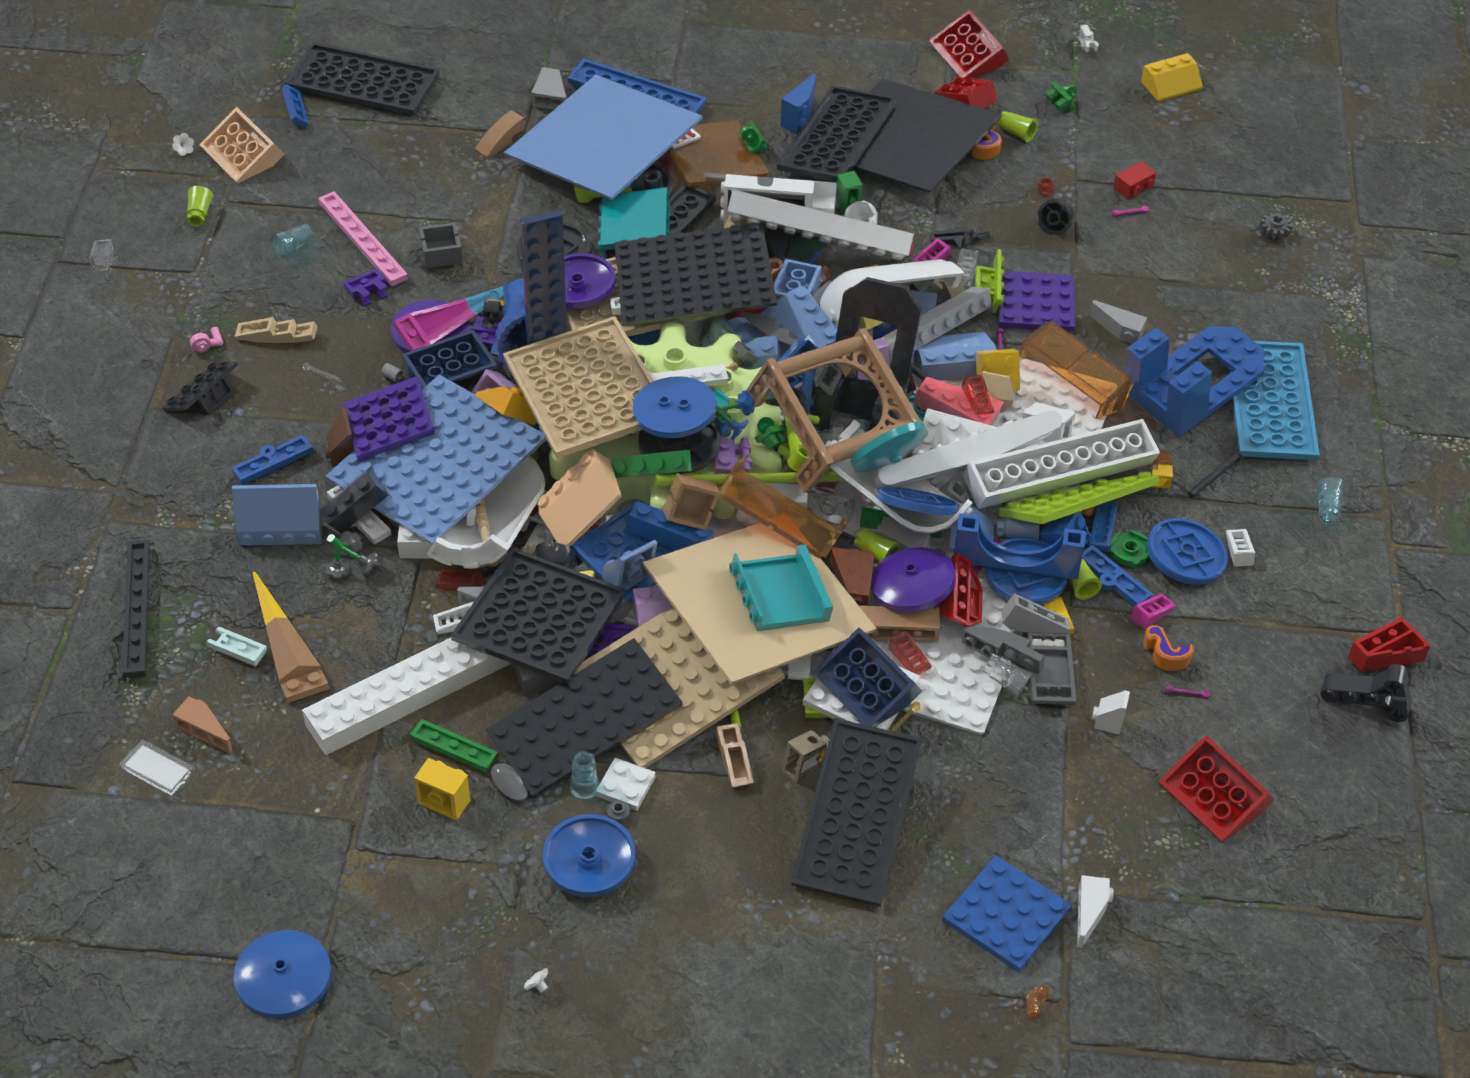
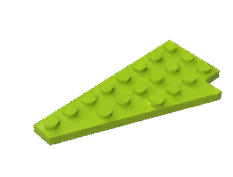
M1140 472L1138 475L1108 481L1107 479H1099L1092 484H1084L1066 489L1062 487L1050 492H1042L1001 503L1002 508H999V514L1001 517L1044 524L1160 484L1159 476L1151 475L1150 472Z

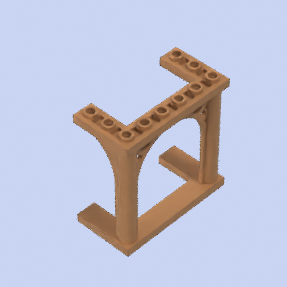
M866 328L859 329L854 337L778 362L774 358L767 359L746 389L754 398L753 405L755 408L761 406L769 394L773 392L808 453L809 458L794 476L803 493L810 492L831 465L852 458L860 448L876 437L908 423L922 422ZM838 364L845 377L852 375L855 370H858L872 381L881 397L882 416L877 426L872 430L825 447L786 378L822 366ZM888 411H893L898 420L891 418Z

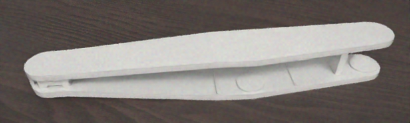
M1049 410L1015 422L1013 420L1005 422L997 428L995 426L989 427L979 434L977 432L971 433L961 440L959 438L953 439L944 446L941 444L935 445L926 452L919 450L913 453L912 457L903 459L893 465L883 466L875 474V484L879 488L896 487L964 471L969 462L1020 450L1047 438L1054 430L1061 426L1062 418L1058 412Z

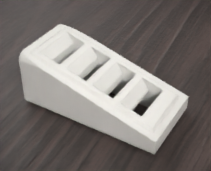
M1226 530L1233 565H1254L1255 551L1247 530Z
M473 602L433 615L437 634L453 632L461 621L459 617H464ZM442 620H446V625L442 624Z

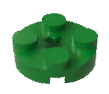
M1132 530L1123 534L1122 531L1116 533L1110 543V558L1131 569L1139 568L1140 565L1146 563L1150 558L1146 547L1147 537L1140 532Z

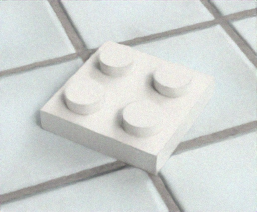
M614 758L596 790V796L610 802L624 801L629 805L630 809L638 811L656 777L655 772Z

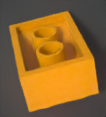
M502 386L476 392L475 395L501 414L514 419L517 418L534 426L536 425L537 420L519 388L512 386L510 389Z

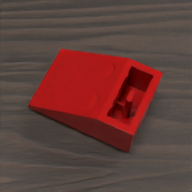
M957 77L953 79V82L943 84L938 90L934 91L936 95L982 109L997 102L993 82L985 81V79L974 80V78L964 79L963 77Z

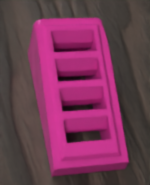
M937 238L917 255L912 262L929 261L926 259L927 257L931 260H946L951 256V247Z
M1161 593L1135 605L1130 618L1140 627L1146 629L1173 611L1177 605Z

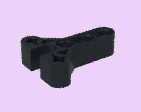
M1399 664L1390 665L1388 670L1374 677L1335 673L1327 674L1324 677L1320 692L1321 698L1327 702L1373 706L1387 714L1395 722H1404L1408 719L1412 702L1411 692L1407 691L1409 683L1408 671Z

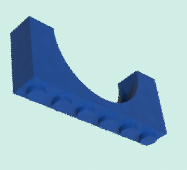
M959 514L954 553L957 552L970 559L973 565L1078 579L1086 531L1065 528L1060 539L1054 544L1040 550L1019 551L1003 547L991 540L981 527L980 516Z

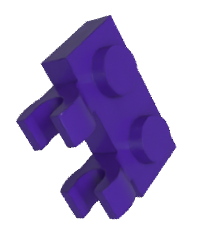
M377 269L343 283L344 289L352 298L358 296L364 306L372 304L368 298L370 296L369 291L375 289L380 299L388 297V294L385 292L387 289L385 285L386 279Z
M477 316L475 325H468L467 331L474 329L484 346L492 349L495 343L498 324L502 320L496 319L493 329L485 328V317Z

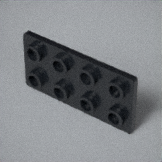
M215 361L210 363L206 371L199 373L193 378L194 381L183 386L180 389L181 392L176 396L170 397L162 409L164 411H185L197 402L204 415H210L236 392L226 375L238 366L237 362Z

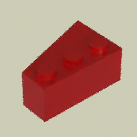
M1400 617L1354 641L1348 658L1361 672L1388 668L1392 664L1406 665L1423 662L1431 645L1403 617Z

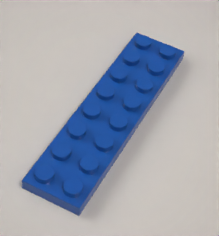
M584 58L568 76L569 84L582 87L593 76L598 75L697 114L706 104V97Z

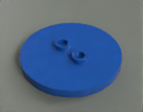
M682 376L666 377L649 383L638 392L633 402L634 419L640 428L647 433L664 438H680L692 435L705 428L712 421L716 413V399L712 390L699 380Z
M880 487L876 494V498L886 504L927 514L955 515L959 511L960 506L950 498L909 488Z
M1174 518L1161 521L1152 528L1147 538V552L1154 565L1167 576L1182 583L1204 585L1214 582L1223 574L1228 563L1227 550L1221 539L1207 527L1191 520Z
M1012 538L999 543L1003 547L1019 551H1034L1050 546V544L1033 538ZM985 566V578L988 585L999 597L1006 601H1009L1015 593L1034 603L1043 605L1060 596L1068 581V578Z

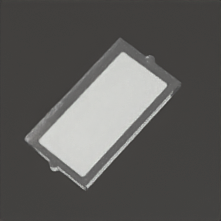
M143 739L133 750L128 751V755L119 764V768L171 796L181 784H185V780L195 770L194 766Z

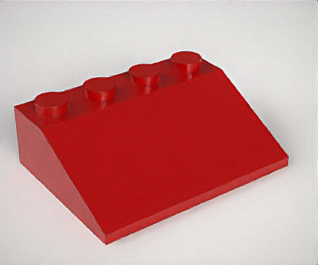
M970 10L929 40L958 76L964 79L995 71L1010 60L1001 44Z
M1207 735L1199 740L1159 780L1162 786L1222 842L1256 819L1274 801L1271 794Z

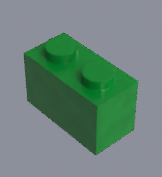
M855 171L837 175L836 204L844 216L845 210L853 203L861 201L862 183Z

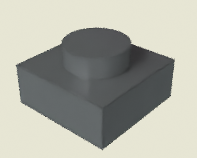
M737 341L733 346L738 352L737 356L742 361L746 362L748 360L755 364L759 360L751 348L740 341Z

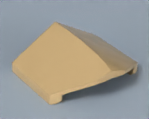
M982 372L978 393L1003 401L1004 404L1000 413H1003L1013 405L1015 396L1009 376Z

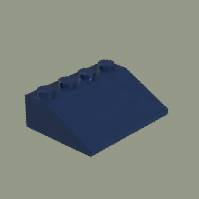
M474 329L402 354L404 372L409 379L418 376L422 389L438 375L454 383L483 373L486 369L491 370L498 367Z
M860 627L812 672L862 724L872 727L880 725L906 708L923 692Z

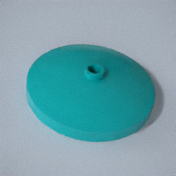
M922 422L908 423L894 428L860 448L853 455L850 463L856 472H865L889 464H896L927 437L928 430Z

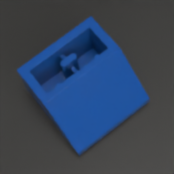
M1081 511L1048 522L1040 533L1043 541L1052 545L1060 539L1065 528L1086 531L1084 550L1091 538Z

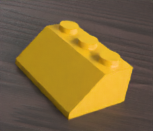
M1188 53L1144 65L1141 82L1158 102L1203 89L1197 62Z

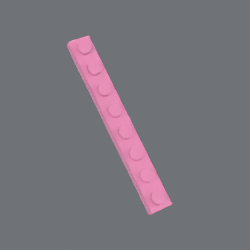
M335 192L318 198L319 204L391 286L408 279L407 273Z

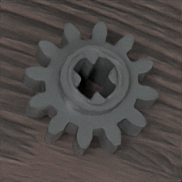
M1270 212L1269 217L1263 215V219L1260 220V232H1266L1265 237L1270 236L1273 240L1275 238L1282 240L1283 236L1289 237L1293 227L1291 225L1292 220H1286V215L1282 216L1280 213L1273 215Z

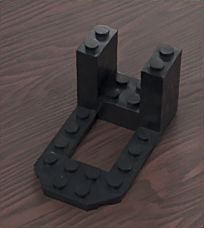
M866 277L843 293L835 343L855 336L858 332L860 317L898 325L890 369L906 395L922 308L918 302H915L907 286ZM842 372L831 396L819 386L816 388L812 415L818 416L820 420L818 424L812 423V425L830 430L839 413L843 412L871 419L870 430L877 426L882 416V401L877 388L871 380H860L856 377L855 373L845 377ZM888 411L891 418L898 420L893 411Z

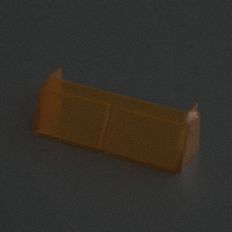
M1053 321L1045 322L1023 341L1019 351V361L1031 356L1035 357L1098 403L1100 408L1095 417L1096 419L1124 408L1133 386L1131 377L1095 351L1090 352L1088 346Z
M748 454L745 458L741 457L735 463L721 486L719 492L722 495L720 497L765 526H773V531L794 544L806 545L809 553L821 559L823 556L826 558L847 524L844 521L847 515L845 514L838 527L833 526L744 471L742 467L750 455Z

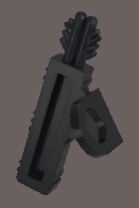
M974 229L933 231L930 232L929 238L931 243L937 238L945 244L955 243L960 251L963 252L972 242H975L976 238L980 240L987 239L991 235L989 231L978 230L974 232Z

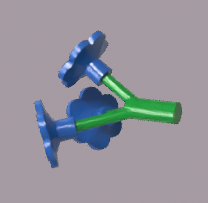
M747 390L738 394V401L735 404L722 407L716 405L714 423L718 427L721 436L729 437L731 431L734 430L731 437L734 440L747 426L748 419L739 424L734 419L732 420L729 415L723 413L724 410L732 408L739 409L745 416L753 413L755 410L753 405L754 398Z

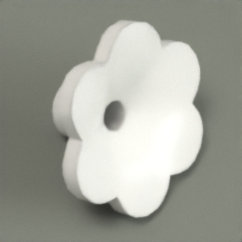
M186 133L174 136L172 148L179 155L184 156L186 153L193 151L194 140L189 138Z
M547 968L534 974L524 984V989L528 990L535 986L540 993L546 990L548 986L543 979L548 975Z

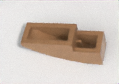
M512 110L506 113L483 136L475 147V152L489 159L511 144L512 137L524 129V117Z
M739 724L718 726L715 734L731 787L736 788L754 784Z

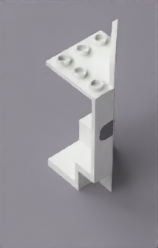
M704 173L706 180L722 181L721 193H724V196H721V207L724 210L721 209L720 220L724 221L723 228L729 216L727 211L732 190L767 198L805 200V207L831 214L835 212L836 183Z

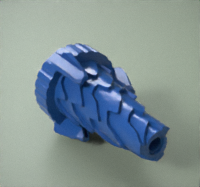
M523 279L514 280L509 284L505 283L503 287L505 307L502 309L503 318L498 324L495 343L491 350L492 355L499 358L500 365H505L507 369L509 368L504 360L503 353L527 346Z

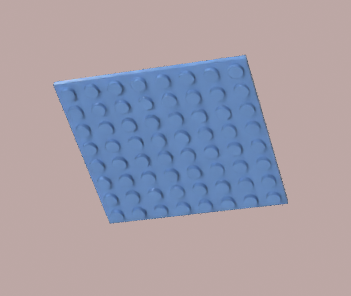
M595 75L506 150L504 154L612 200L703 119V116Z
M438 375L422 389L435 434L358 461L354 450L325 476L329 481L343 489L366 469L371 467L389 495L376 505L374 509L432 545L438 537L441 538L547 440L542 432L517 418L514 419L501 414L479 399L475 394L441 375Z

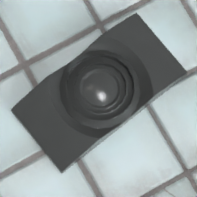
M1027 632V639L1031 641L1030 649L1044 655V670L1040 674L1029 671L1032 703L1076 705L1070 633Z

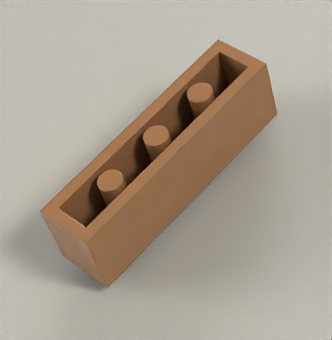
M859 606L876 627L875 632L867 634L871 639L939 640V608H929L918 612H897L884 606Z

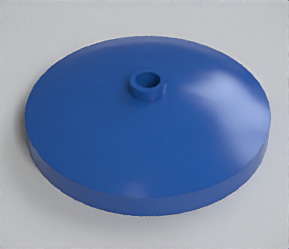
M578 815L561 822L550 832L543 847V865L549 879L562 891L579 897H597L616 890L629 878L635 864V845L629 832L617 821L602 815Z
M293 930L275 931L259 937L241 953L234 969V984L241 1002L253 1013L272 1019L294 1017L311 1009L324 996L331 980L330 960L322 944L306 933Z

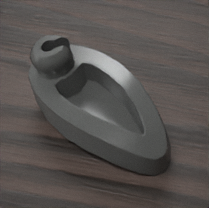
M505 763L495 764L491 769V775L497 788L509 799L524 803L527 800V788L515 768Z

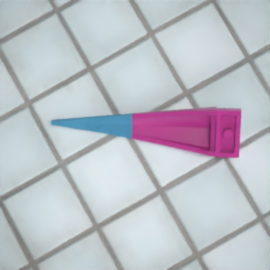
M504 286L451 303L409 313L395 320L392 325L410 351L439 342L482 312L485 300H499L504 296Z

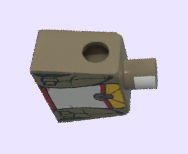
M808 731L788 741L781 770L797 784L823 763L829 738L826 735L820 737L814 731Z

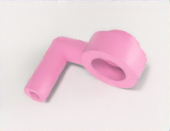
M217 327L211 329L214 339H209L205 333L193 335L190 339L192 350L201 353L207 351L210 346H222L223 340Z

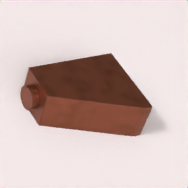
M833 547L830 562L837 580L858 606H868L874 553Z

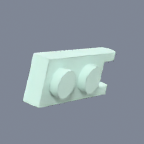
M221 627L215 630L220 636L217 641L208 639L206 642L208 647L253 666H256L267 652L265 645Z

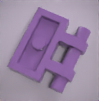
M747 437L741 438L739 445H735V439L721 438L720 452L714 460L715 474H735L736 469H742L743 473L750 472V467L752 466V459L749 457L751 444ZM735 455H741V458L736 459Z

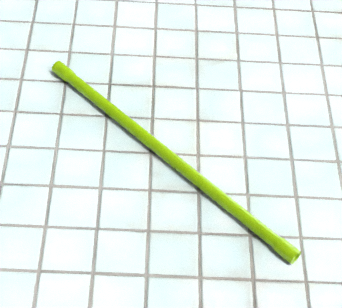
M826 471L818 482L845 480L834 471ZM797 472L686 475L715 484L797 482L794 477ZM655 474V487H671L676 475Z

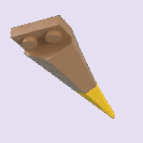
M253 571L280 687L287 703L328 690L329 685L320 664L257 573Z

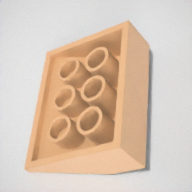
M237 107L200 144L237 183L273 167L284 155Z
M592 448L538 500L539 514L557 543L571 546L622 497L611 461Z

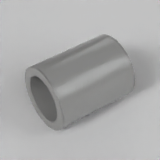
M386 363L382 368L381 374L395 382H399L404 372Z

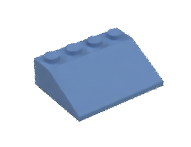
M804 285L787 292L777 300V306L768 307L759 314L777 319L784 326L783 328L791 330L798 337V340L809 334L819 348L835 343L837 328ZM780 345L782 357L788 348Z
M985 332L939 336L914 351V358L917 367L936 380L977 377L976 351L996 350V346Z
M317 484L232 486L238 545L322 544L323 520Z

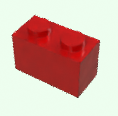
M1141 161L1117 173L1113 189L1128 200L1147 189H1151L1155 184L1156 172Z

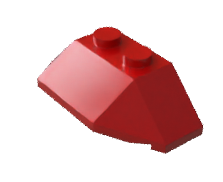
M955 552L950 559L956 574L955 586L948 597L938 604L939 614L962 626L979 625L982 623L983 589L973 569V562Z

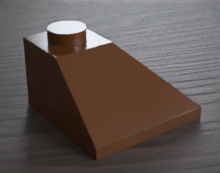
M346 406L341 407L327 437L328 447H324L326 459L330 458L332 466H337L354 451Z

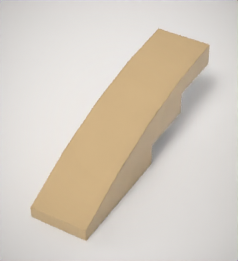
M273 317L238 323L235 338L262 343L312 341L315 339L317 325L315 322L297 325L294 319L276 322Z

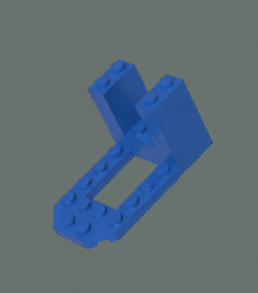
M1155 327L1127 348L1125 393L1174 434L1181 437L1264 375V348L1236 327H1207L1168 356L1169 338ZM1206 353H1210L1232 371V373L1213 387H1211L1212 372L1197 361Z

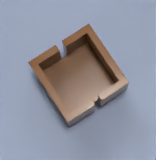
M676 473L670 489L672 494H668L663 508L666 519L706 530L712 516L710 509L714 510L720 496L716 484Z

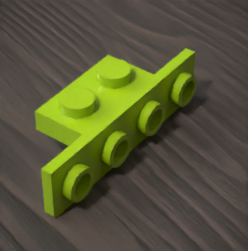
M997 249L993 268L977 265L975 269V287L989 288L991 299H993V313L997 312L998 306H1002L1004 295H1001L1004 287V282H1001L1004 275V269H1001L1004 263V257H1001V249Z

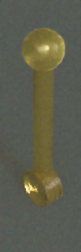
M918 701L913 702L912 708L894 727H890L888 730L896 732L914 711L920 710L921 704Z

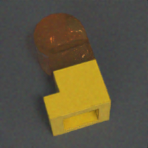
M1159 450V455L1153 461L1151 475L1159 476L1160 484L1151 487L1170 489L1173 478L1172 454L1166 450Z

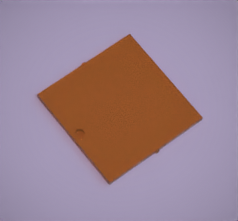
M738 120L695 125L692 129L701 136L700 140L676 149L670 148L667 150L687 187L722 182L706 180L704 173L769 177V172L757 151L752 154L741 138L739 131L742 130V126Z

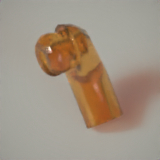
M1038 986L1027 994L1026 1003L1029 1018L1039 1017V1005L1051 994L1048 986Z

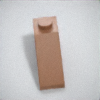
M188 696L173 714L176 728L231 754L233 750L230 738L209 707L202 700H196Z

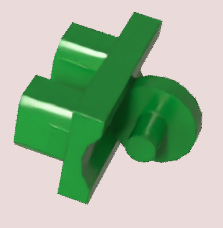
M1056 81L1052 82V89L1046 93L1047 100L1052 103L1059 99L1055 102V106L1060 113L1066 109H1069L1071 112L1075 110L1072 101L1076 98V87L1074 85H1064L1062 88Z
M750 121L748 126H744L739 131L741 138L752 154L756 151L761 154L767 149L766 141L753 121Z
M763 417L758 421V430L763 435L754 438L757 443L764 442L767 449L770 450L774 447L779 448L781 444L788 442L784 434L787 430L785 424L775 426L773 419L770 417Z

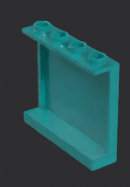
M667 187L621 193L612 200L602 196V204H599L602 216H599L601 228H598L600 238L598 250L603 253L604 259L607 258L608 249H615V242L636 240L641 237L651 238L658 235H669L670 199Z
M798 545L795 555L741 562L737 553L733 554L732 563L729 564V571L736 580V588L741 592L743 605L747 607L750 622L754 623L756 631L830 621L833 605L806 545Z

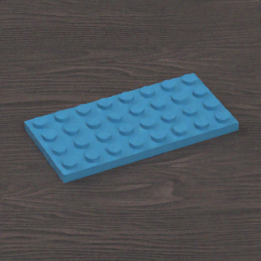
M1255 341L1264 348V375L1232 398L1239 454L1245 457L1318 460L1319 448L1303 343Z

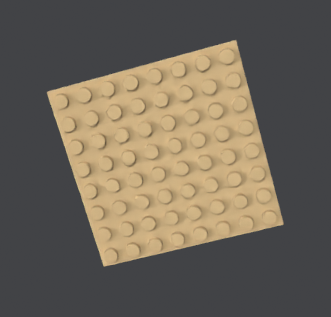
M785 514L642 563L648 574L731 685L840 645L858 627L866 634L876 631L873 623ZM798 545H806L833 605L830 621L756 631L754 623L750 622L748 609L743 605L741 592L736 588V580L729 571V564L732 563L733 554L737 553L741 562L795 555Z

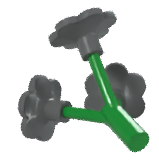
M348 531L344 532L342 538L339 539L333 534L327 537V541L335 548V559L332 563L325 565L326 576L340 579L342 576L346 577L350 574V566L347 563H342L340 553L358 559V562L363 564L362 575L368 574L377 561L378 553H371L368 558L362 554L358 555V551L363 547L359 534H352Z

